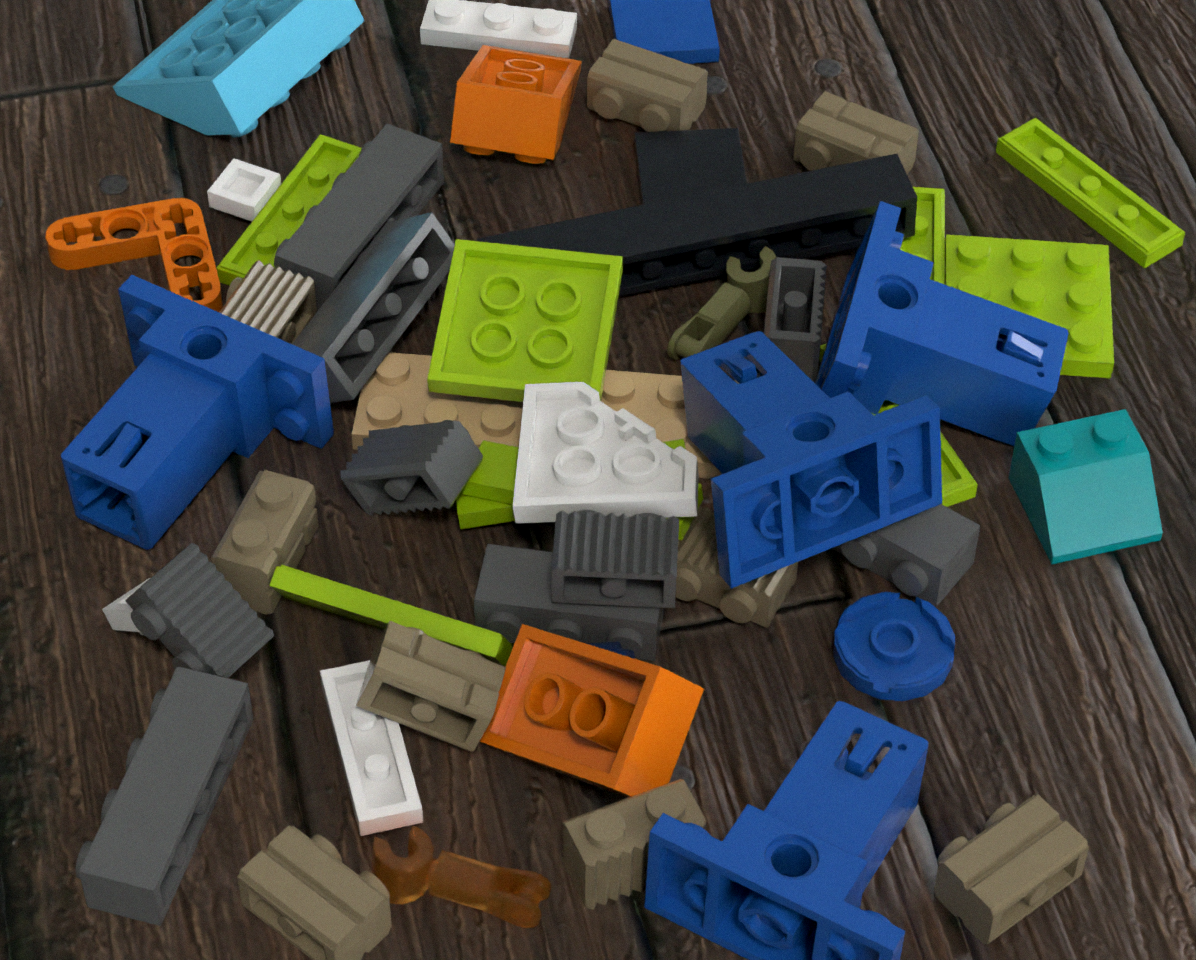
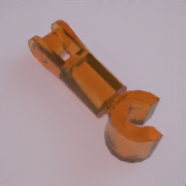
M414 825L409 833L407 858L396 856L391 851L390 845L386 840L374 837L372 874L378 877L387 888L390 895V903L405 904L415 901L425 894L430 886L429 894L432 896L483 910L516 926L533 928L539 924L542 916L541 910L538 907L539 903L549 897L552 889L551 883L543 875L533 871L491 865L444 850L441 851L439 858L435 859L433 858L434 847L431 838L422 829Z

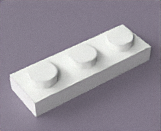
M429 0L420 27L421 44L479 51L482 45L569 59L577 31V13L554 9L510 6L502 3Z
M370 660L320 671L321 685L360 836L423 823L422 805L399 723L356 706Z

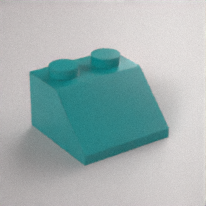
M1126 409L1017 432L1008 479L1051 565L1161 540L1163 531L1149 451Z

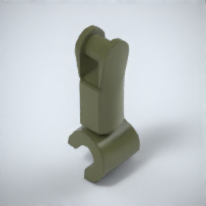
M766 246L759 254L760 269L754 272L743 271L740 260L729 257L726 263L727 283L722 284L702 308L674 332L667 347V354L670 358L675 360L681 357L686 358L721 345L748 313L766 312L771 260L776 258L773 250Z

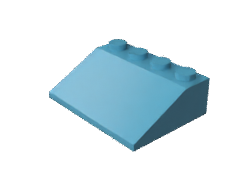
M212 0L112 87L117 96L202 134L230 135L233 138L241 137L257 127V119L269 108L283 103L290 96L289 90L298 81L316 73L321 67L319 62L330 52L344 47L351 40L350 34L365 20L355 0Z

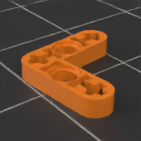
M172 198L65 217L52 223L46 230L45 239L49 258L52 264L58 268L77 270L160 255L169 291L193 301L189 287L199 286L202 299L195 300L194 302L217 312H220L223 308L221 285L202 211L199 205L190 199ZM183 223L186 228V234L176 236L174 224ZM121 229H135L138 231V234L128 239H118L112 236ZM101 236L100 241H95V237ZM69 242H77L73 245H66ZM193 255L201 258L200 262L192 266H179L174 263L183 256Z

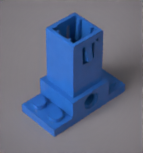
M880 201L846 274L815 384L830 398L849 391L862 405L874 414H878L884 400L901 405L927 395L940 407V420L1014 446L1017 432L1036 427L1057 391L1069 334L1068 330L931 280L930 276L934 262L900 250L904 234L895 230L901 208Z
M131 275L118 291L133 362L137 369L61 453V460L75 515L128 542L150 550L232 452L249 458L273 428L278 429L283 435L292 440H302L322 449L334 435L324 358ZM126 493L127 495L115 506V508L111 509L117 503V501Z
M761 331L750 333L680 360L688 438L722 473L711 478L719 574L731 589L942 504L940 407L927 395L873 415L849 391L832 398L827 396ZM720 367H722V368H723L729 375H731L738 383H736L732 378H730Z
M844 701L836 702L765 810L762 811L747 804L723 841L712 837L705 829L696 824L683 823L662 813L651 829L649 836L644 908L748 960H900L905 930L893 925L886 917L877 912L860 909L864 890L917 807L928 741ZM860 734L859 740L848 756L847 745L853 735ZM889 747V751L873 773L867 772L881 750Z

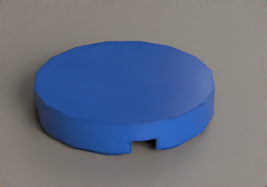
M881 592L862 597L847 607L839 618L838 626L834 633L833 658L841 676L858 691L880 700L907 701L926 696L942 685L953 667L955 634L947 617L928 601L915 597V602L908 599H899L900 593Z

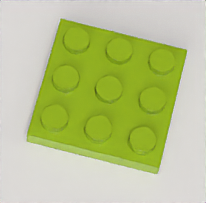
M946 234L945 285L1066 328L1069 334L1060 375L1111 378L1114 367L1109 245Z
M456 239L427 378L429 392L523 402L525 384L584 382L599 392L601 401L623 272V256Z

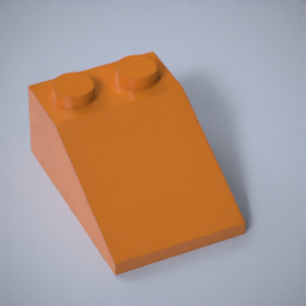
M482 45L457 81L450 143L464 145L463 149L466 152L477 155H491L496 150L514 153L517 160L526 163L538 164L544 163L546 159L554 160L563 139L582 61Z
M522 624L505 666L506 669L501 688L498 692L499 697L494 715L479 742L628 798L668 784L704 688L660 666Z

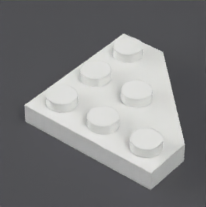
M584 382L525 384L513 497L515 523L556 522V514L562 510L567 514L573 511L592 510L600 512L605 516L613 513L617 517L623 513L629 517L641 513H654L665 518L672 516H697L699 473L697 457L681 446L672 449L656 438V431L653 427L624 408L616 412L600 401L597 390Z

